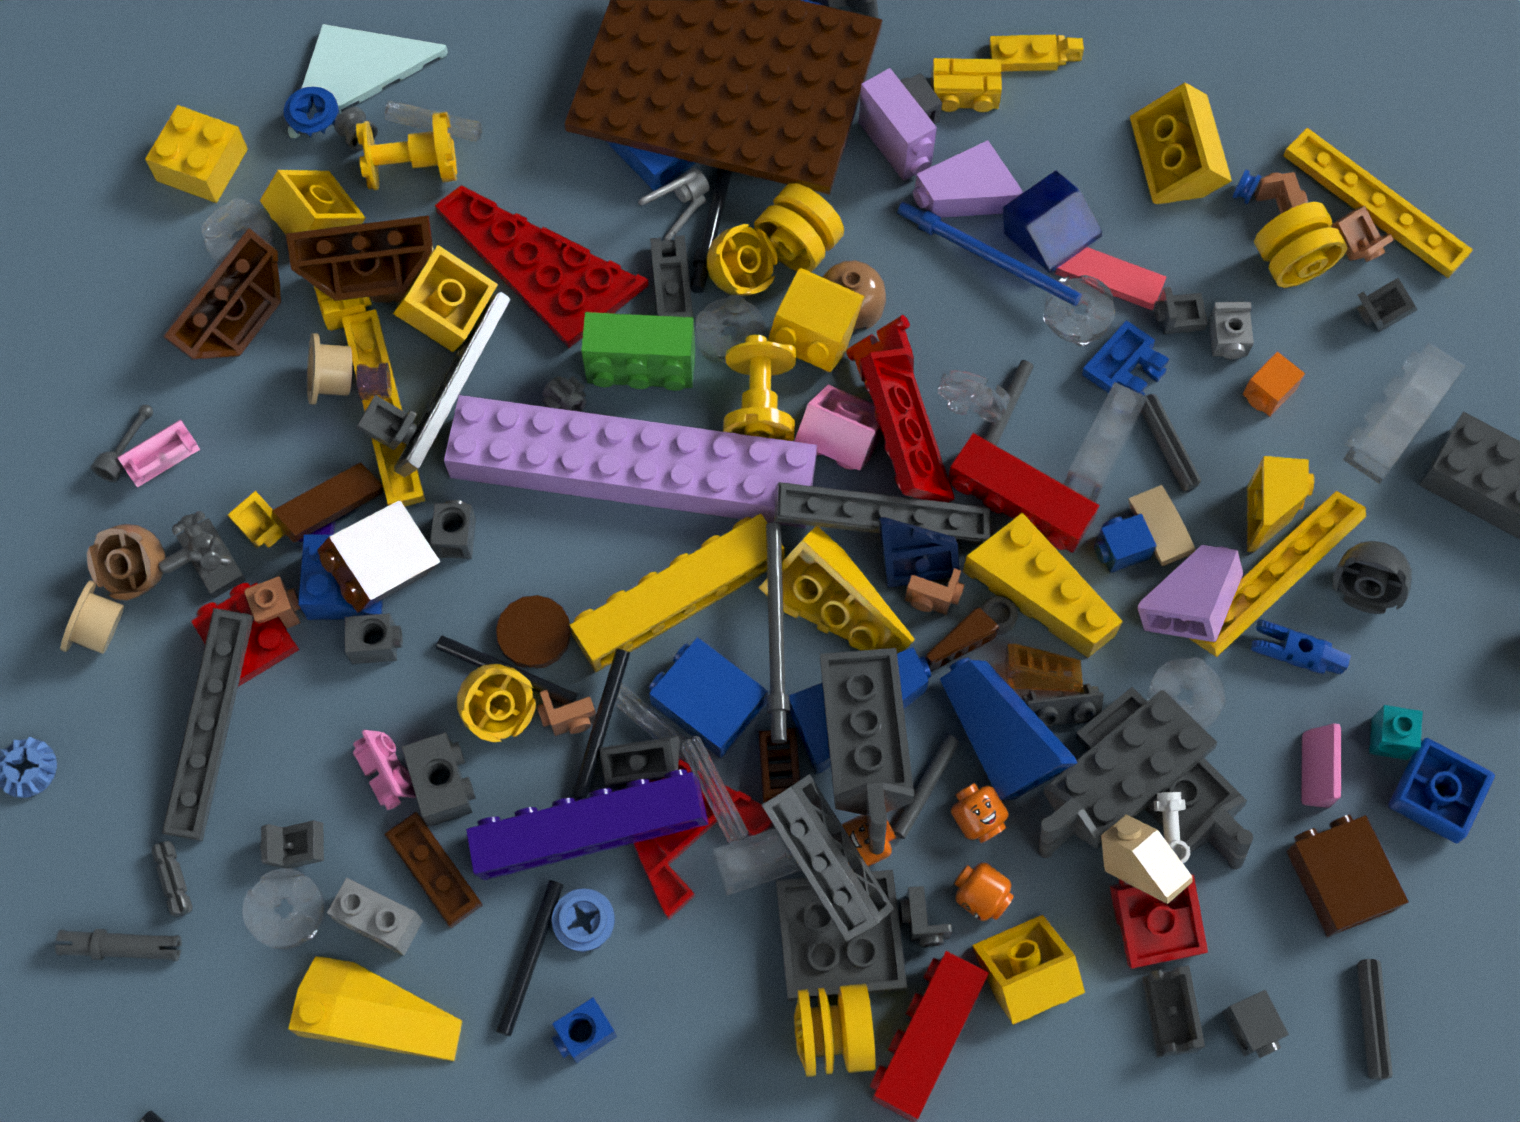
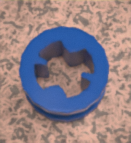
M1246 169L1232 198L1237 199L1241 197L1244 199L1245 204H1249L1262 176L1259 174L1251 176L1250 171Z

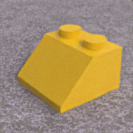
M277 170L260 199L270 218L277 223L285 235L286 233L362 224L366 219L330 171Z
M800 268L775 315L768 342L792 345L796 348L797 358L831 372L846 354V349L848 348L865 296Z
M1263 456L1247 485V552H1256L1287 526L1298 510L1303 509L1306 497L1308 495L1311 496L1314 489V474L1309 473V459Z
M1043 914L972 945L981 968L989 973L987 981L998 1004L1013 1025L1085 993L1074 953Z

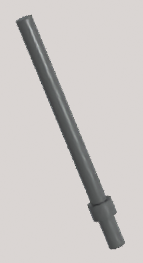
M771 522L766 524L770 695L766 697L767 713L771 714V742L785 743L787 742L786 714L790 712L789 696L785 694L781 524Z

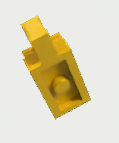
M1056 34L990 36L989 40L990 59H1001V72L1057 70L1058 66L1066 65V62L1081 61L1084 52L1083 38H1065L1063 35L1056 36Z

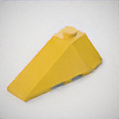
M815 526L782 561L783 611L796 619L800 616L818 625L816 629L826 634L832 632L848 640L850 646L860 651L896 648L897 653L905 651L915 640L848 554L820 527ZM766 579L758 588L768 596V583Z
M315 956L298 987L288 1030L300 1037L455 1061L463 1021L355 962Z

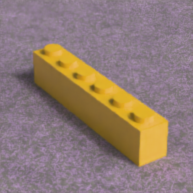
M760 513L752 519L751 517L741 519L733 526L730 532L721 537L719 535L710 537L694 553L679 555L670 563V567L659 573L651 572L639 580L637 586L627 592L621 590L614 593L607 599L606 604L596 610L588 609L580 613L574 619V622L570 624L574 640L595 673L612 663L616 649L632 652L766 573V524L768 523ZM782 545V561H783V560H784V555H785V548H784V546Z

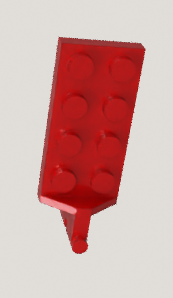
M901 315L877 330L879 341L873 334H870L846 349V354L851 361L856 362L861 381L865 383V387L872 397L876 409L875 418L881 426L886 440L885 450L892 459L898 488L902 491L903 495L922 500L948 503L954 500L955 497L913 373L914 355L905 331L910 327V323L904 315Z

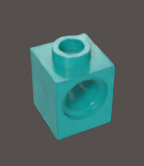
M1383 705L1371 718L1369 754L1408 760L1421 748L1423 711Z

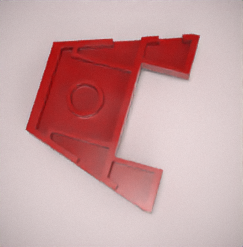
M679 759L678 770L684 769L687 770V773L693 772L700 781L709 825L633 843L663 913L668 920L695 897V893L669 865L724 815L728 813L754 841L774 825L762 804L752 800V797L745 793L737 792L718 782V779ZM654 779V780H649V781H650V782H654V781H658V780H662V779Z

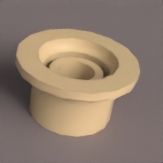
M312 333L307 360V396L309 404L315 405L317 403L318 394L348 396L352 381L351 347L320 344L319 334Z
M90 580L84 587L71 614L62 638L60 650L67 652L71 645L75 643L104 654L117 629L124 605L94 594L96 582Z

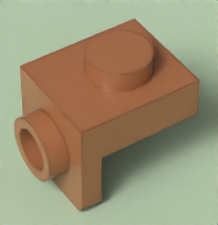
M1276 172L1265 176L1260 180L1254 194L1256 201L1275 198L1280 214L1298 205L1308 203L1306 192L1300 189L1295 172L1285 174Z
M1365 206L1356 208L1331 225L1332 228L1338 229L1347 245L1346 255L1350 261L1364 258L1366 262L1371 261L1384 254L1385 250L1383 247L1394 241L1391 234L1380 236Z
M954 568L948 587L912 575L907 587L905 601L911 602V605L920 611L931 612L934 610L947 615L951 603L958 605L965 584L959 583L961 570Z
M280 576L245 590L254 620L258 624L278 616L287 629L301 623L296 612L301 609L298 605L299 597L294 588L290 590L286 588Z
M548 691L540 692L543 703L537 705L542 724L544 727L551 725L555 736L568 731L571 734L581 733L592 726L591 723H594L596 712L590 697L554 709Z

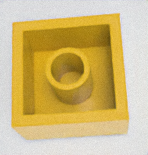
M177 105L145 160L157 182L217 203L248 148L238 126Z
M437 245L393 314L454 353L466 340L498 284Z

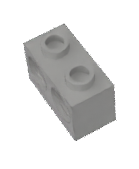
M347 877L327 911V914L336 923L403 956L406 954L423 922L416 911Z

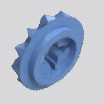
M32 737L23 740L13 739V743L6 749H0V788L5 793L17 798L32 797L44 791L54 779L57 770L56 756L50 746L44 741ZM24 758H27L31 764L38 767L26 769L24 775L21 776V772L12 766L22 764Z
M576 889L567 893L558 901L552 914V927L557 939L567 949L582 953L599 949L611 937L615 923L614 911L609 900L601 893L592 889ZM577 906L580 912L583 911L586 916L593 914L595 917L590 921L592 927V934L590 935L583 927L572 928L573 924L578 921L575 910Z

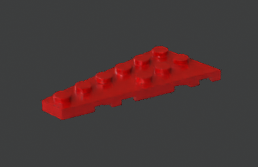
M462 185L435 204L436 212L568 348L583 338L585 312L614 314L649 286L647 278L639 274L635 276L621 269V265L611 260L607 262L591 254L589 249L544 226L541 229L529 223L526 217L518 213L513 215L498 207L496 202Z

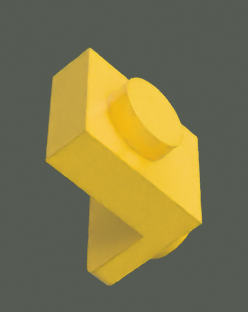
M256 491L226 515L256 548L260 547L263 543L270 548L285 535L271 518L273 509Z

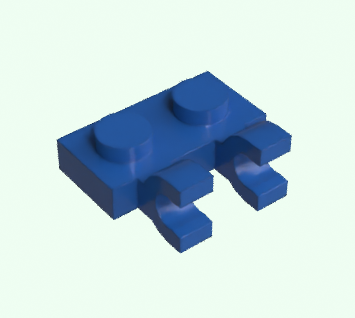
M1126 320L1085 365L1082 375L1110 395L1116 388L1120 389L1125 399L1134 406H1137L1140 399L1145 396L1143 390L1147 387L1148 383L1132 375L1130 372L1139 363L1144 372L1158 382L1166 373L1167 369L1164 367L1169 362V358L1152 349L1155 339Z

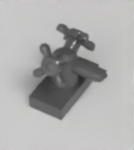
M197 511L195 514L183 516L177 524L172 526L174 535L184 530L183 533L176 536L183 549L160 561L159 569L163 573H171L192 562L209 593L215 599L246 581V578L210 519L207 518L197 523L206 518L202 511Z

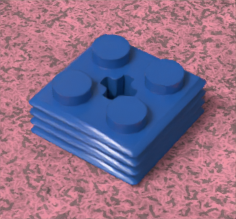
M1424 738L1421 741V748L1411 756L1388 806L1390 809L1457 844L1467 837L1493 783L1495 774L1429 738ZM1438 784L1445 787L1443 793L1446 796L1442 797L1437 793L1438 790L1435 787Z

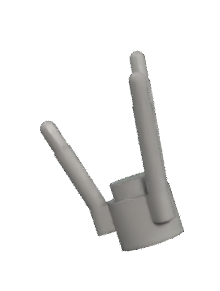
M692 168L676 181L649 193L638 201V204L642 206L674 191L678 199L683 203L691 202L663 240H671L694 211L706 202L703 194L709 191V184L705 176L697 168Z

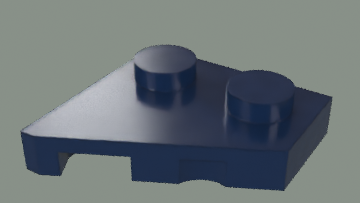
M886 517L879 518L885 582L888 588L908 585L912 575L932 581L951 578L954 568L960 570L958 544L955 537Z

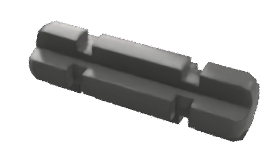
M170 841L158 843L151 848L154 862L159 864L156 869L164 896L169 898L166 901L169 913L174 917L186 915L192 911L193 907L190 897L185 894L187 887L180 864L175 860L177 858L175 847Z

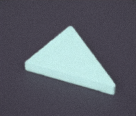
M323 24L302 88L314 86L328 90L336 98L339 113L341 114L342 109L358 100L361 103L383 91L382 87L399 78L401 81L422 70L423 65L437 57L440 59L444 58L448 53L447 47L444 44ZM314 103L310 112L306 113L309 120L314 118V114L317 113ZM289 126L288 134L290 138H297L298 136H300V133L297 134L294 131V129Z

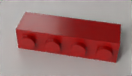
M975 433L971 435L950 467L948 479L957 491L965 495L971 494L977 497L995 513L1002 512L1013 519L1023 513L1055 548L1060 550L1066 549L1071 553L1075 551L1100 507L1099 504Z
M945 951L941 961L935 957L933 958L923 978L929 981L930 984L924 996L918 993L915 994L906 1012V1015L912 1017V1020L906 1032L898 1028L888 1048V1051L892 1052L894 1056L888 1068L882 1065L879 1066L869 1086L876 1090L872 1101L911 1122H917L989 975L988 972L948 951Z

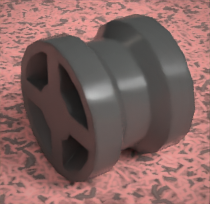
M359 107L346 109L337 117L334 123L335 131L340 136L346 137L347 145L356 151L363 149L362 144L359 145L356 124L369 121L374 139L378 132L376 125L370 120H366L365 113Z

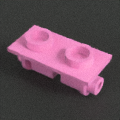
M180 419L117 458L138 488L196 453L200 448Z
M363 730L362 734L364 737L353 743L355 748L353 754L365 776H370L378 771L379 775L372 779L369 784L379 804L385 805L386 809L390 810L401 803L399 797L416 798L409 771L401 765L395 753L396 746L393 740L384 732Z

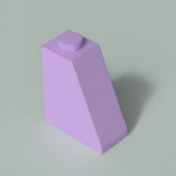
M987 140L917 173L913 196L920 208H925L926 211L929 210L942 218L1015 213L1020 209L1023 191Z
M1201 545L1140 601L1137 608L1144 631L1216 642L1243 576L1238 550L1222 546Z

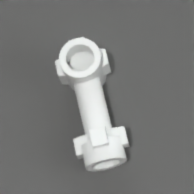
M1181 792L1157 793V801H1154V811H1162L1164 839L1181 862L1185 863L1190 856V847L1180 840L1178 811L1186 809L1185 799H1181Z

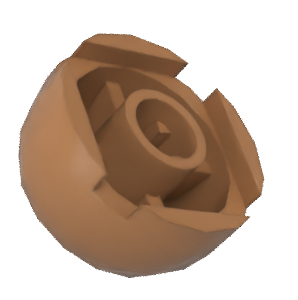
M856 260L843 261L830 267L822 276L827 280L865 296L853 332H855V329L873 327L882 317L886 306L885 285L879 273L871 266Z
M121 524L101 531L95 536L97 538L94 545L88 548L87 564L93 582H96L98 587L104 586L107 591L112 593L108 596L114 599L130 600L141 596L153 589L162 578L163 572L159 569V562L166 559L164 548L160 540L152 532L139 525Z

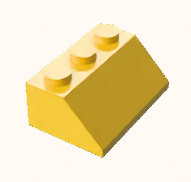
M1184 82L1129 116L1153 203L1163 204L1204 198L1232 182L1207 94Z

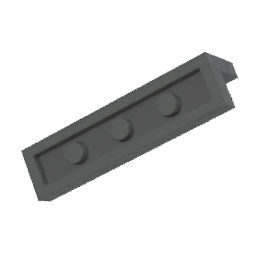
M810 774L762 804V807L846 941L877 925L894 909Z

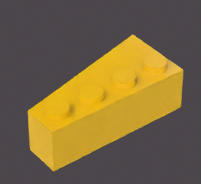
M1023 513L966 556L963 573L989 587L988 590L995 595L1004 596L1012 600L1020 608L1019 611L1030 619L1033 617L1049 628V632L1087 658L1113 639L1123 622Z

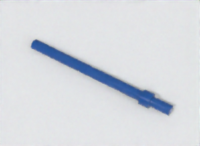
M906 202L900 204L897 214L918 224V228L929 235L935 233L1073 306L1079 303L1082 294L942 222L940 216L929 210L923 212Z

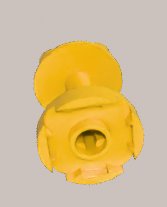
M448 112L433 113V131L408 134V141L375 145L369 121L356 124L359 145L362 144L364 156L359 157L362 177H366L368 189L379 190V165L411 162L413 169L438 166L443 183L457 181L454 141L451 138L450 132L448 133V128H451Z
M749 335L745 338V343L737 344L726 351V364L732 370L750 376L749 390L742 394L741 409L734 410L723 418V432L793 441L795 420L788 413L777 409L778 395L771 390V376L786 373L796 365V348L788 344L782 345L768 342L766 337L762 335Z

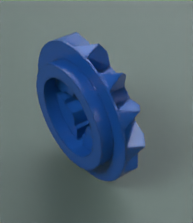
M312 86L297 90L287 99L284 106V117L287 125L292 127L297 134L302 132L310 137L313 133L319 131L325 134L326 128L330 125L334 126L335 118L340 114L334 95L321 87ZM314 103L317 113L314 114V118L309 120L306 113L310 112Z

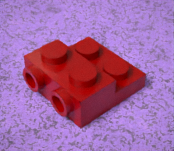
M257 582L251 586L249 583L239 584L230 591L229 599L219 605L216 602H210L198 609L196 613L198 617L191 622L204 644L206 643L214 608L253 616L245 590L257 585ZM279 616L261 624H258L253 618L238 687L299 651Z
M1191 874L1193 882L1168 904L1119 878V884L1110 885L1116 923L1121 927L1127 964L1130 968L1133 969L1208 953L1193 874Z

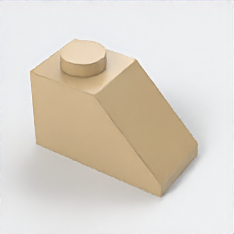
M1126 814L1101 835L1105 872L1168 904L1193 882L1192 875L1157 829Z

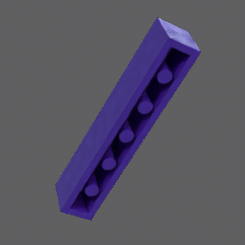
M684 769L674 770L664 775L665 779L650 782L649 779H639L627 783L626 789L614 792L610 788L599 789L589 793L590 798L575 801L574 798H563L552 802V807L538 810L536 807L523 808L515 811L514 817L503 820L500 817L481 819L477 821L478 826L466 829L474 875L483 880H489L709 825L700 781L693 772L687 773V770Z

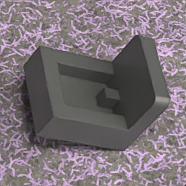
M1399 278L1366 296L1364 291L1358 294L1362 305L1357 307L1358 312L1367 326L1374 322L1379 332L1417 311L1416 305Z
M1171 287L1163 288L1159 300L1154 303L1155 319L1157 322H1161L1163 334L1203 331L1208 325L1202 293L1173 295Z
M375 395L356 429L395 450L401 442L407 445L418 426L412 422L417 413L412 410L406 413Z
M312 820L287 827L271 824L263 825L261 827L260 843L262 863L290 869L324 861L323 823Z
M924 886L908 887L906 899H900V916L902 923L909 924L910 942L920 941L921 947L943 945V939H949L952 934V925H928Z

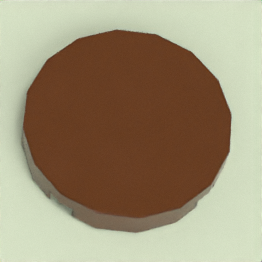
M539 595L525 596L510 603L501 613L496 627L497 642L503 654L516 666L523 668H545L557 662L567 651L570 643V621L563 607L551 598Z

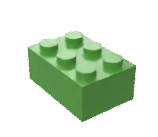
M585 312L581 352L587 383H592L598 387L629 385L635 389H645L649 386L664 387L672 391L693 388L696 353L693 317Z

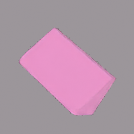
M1335 723L1307 730L1302 735L1301 802L1305 806L1330 808L1341 798V726Z

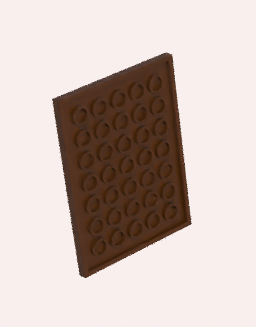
M610 0L564 123L565 130L787 185L797 183L813 191L830 195L860 100L861 84L866 81L882 29L883 19L801 0Z

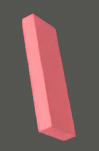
M1070 240L1055 272L1056 275L1152 311L1167 278L1161 274Z

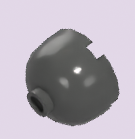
M1378 541L1360 542L1348 549L1336 566L1333 575V588L1336 592L1339 588L1340 592L1345 595L1343 601L1349 606L1362 612L1383 614L1387 608H1392L1396 605V610L1401 608L1408 599L1411 589L1412 569L1405 555L1396 547Z

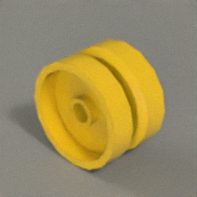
M797 183L786 185L773 200V205H769L754 222V229L764 231L774 244L778 261L795 271H798L800 268L809 272L815 270L825 258V251L831 250L844 236L843 223L834 208L822 196L810 188Z
M1309 202L1293 207L1276 216L1257 233L1254 244L1263 261L1270 262L1268 266L1269 271L1279 287H1294L1320 276L1333 267L1346 253L1347 245L1339 230L1331 227L1332 219L1323 203Z

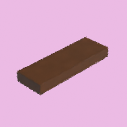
M360 462L273 509L271 518L295 543L304 538V535L315 532L381 495L383 485Z
M414 812L384 834L450 928H453L483 906L417 812Z

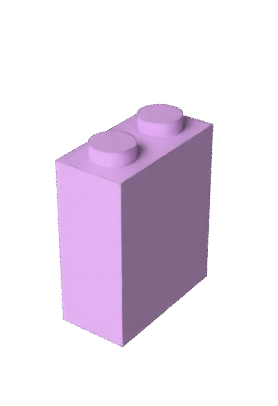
M891 68L862 83L858 123L903 181L928 169L932 165L937 130L935 124Z

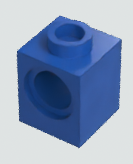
M594 997L552 1023L558 1034L551 1039L563 1058L571 1054L576 1063L617 1037ZM579 1023H587L592 1026L590 1038L581 1043L573 1041L571 1039V1031L574 1026Z

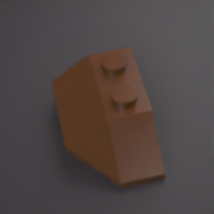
M429 216L286 233L291 270L302 276L334 301L407 292L434 252Z
M248 228L216 263L179 310L163 338L191 360L239 357L281 303L280 278L277 264L278 251Z

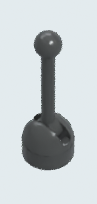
M145 404L139 408V416L114 452H104L96 457L90 466L95 474L109 482L115 483L118 480L124 467L117 457L123 453L144 420L153 415V409L150 405Z

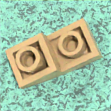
M1162 485L1128 498L1129 507L1134 516L1142 514L1157 545L1154 555L1161 566L1187 557L1196 551L1179 513Z

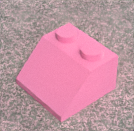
M827 385L808 403L794 442L817 445V455L830 457L845 469H857L860 471L870 460L883 431L876 421L874 404Z

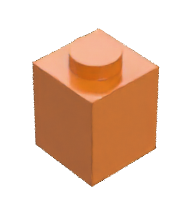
M1277 351L1249 380L1242 395L1247 398L1253 408L1263 411L1270 417L1297 390L1305 373Z

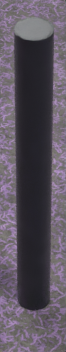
M442 635L438 640L436 649L477 667L500 664L514 668L530 681L532 691L540 694L541 691L547 690L551 699L565 705L576 700L577 693L446 636Z
M615 650L573 789V796L586 799L600 756L599 748L603 746L629 660L630 652L625 650Z
M552 880L548 881L496 1030L499 1034L508 1037L512 1035L552 920L554 908L558 903L564 886L561 883Z

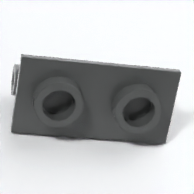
M1090 683L1062 687L1063 697L1057 696L1055 688L1029 690V694L1022 695V700L1047 727L1090 722L1102 712L1104 697L1103 692H1099L1098 686L1091 687Z

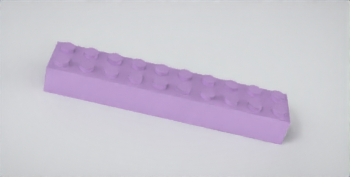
M459 395L444 462L450 478L737 519L751 517L752 519L761 513L767 523L775 522V486L778 482L813 486L817 445ZM777 522L781 525L806 528V525Z

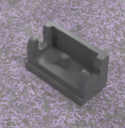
M1180 966L1168 972L1155 970L1148 976H1143L1142 980L1157 1057L1197 1053L1204 1048L1205 1043L1190 966Z

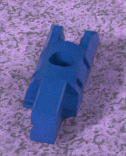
M1258 619L1256 630L1259 633L1281 641L1277 645L1263 640H1254L1251 644V651L1319 674H1324L1325 671L1342 674L1347 670L1351 655L1332 648V643L1263 619Z

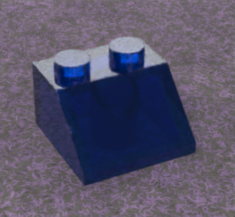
M1057 170L1003 207L1004 234L1049 273L1102 237V230L1080 190Z

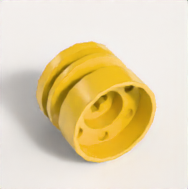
M867 985L840 986L837 1005L833 1006L829 1005L825 989L818 988V1007L812 1008L810 1007L808 989L798 990V1000L794 1012V1028L797 1055H799L803 1064L805 1076H816L815 1057H823L826 1075H832L835 1055H843L848 1073L874 1071L876 1063L875 1043Z

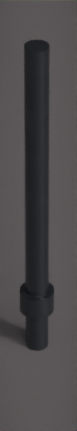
M720 168L718 170L701 246L695 252L693 260L695 271L690 289L696 293H703L708 276L707 253L712 241L718 234L732 171Z

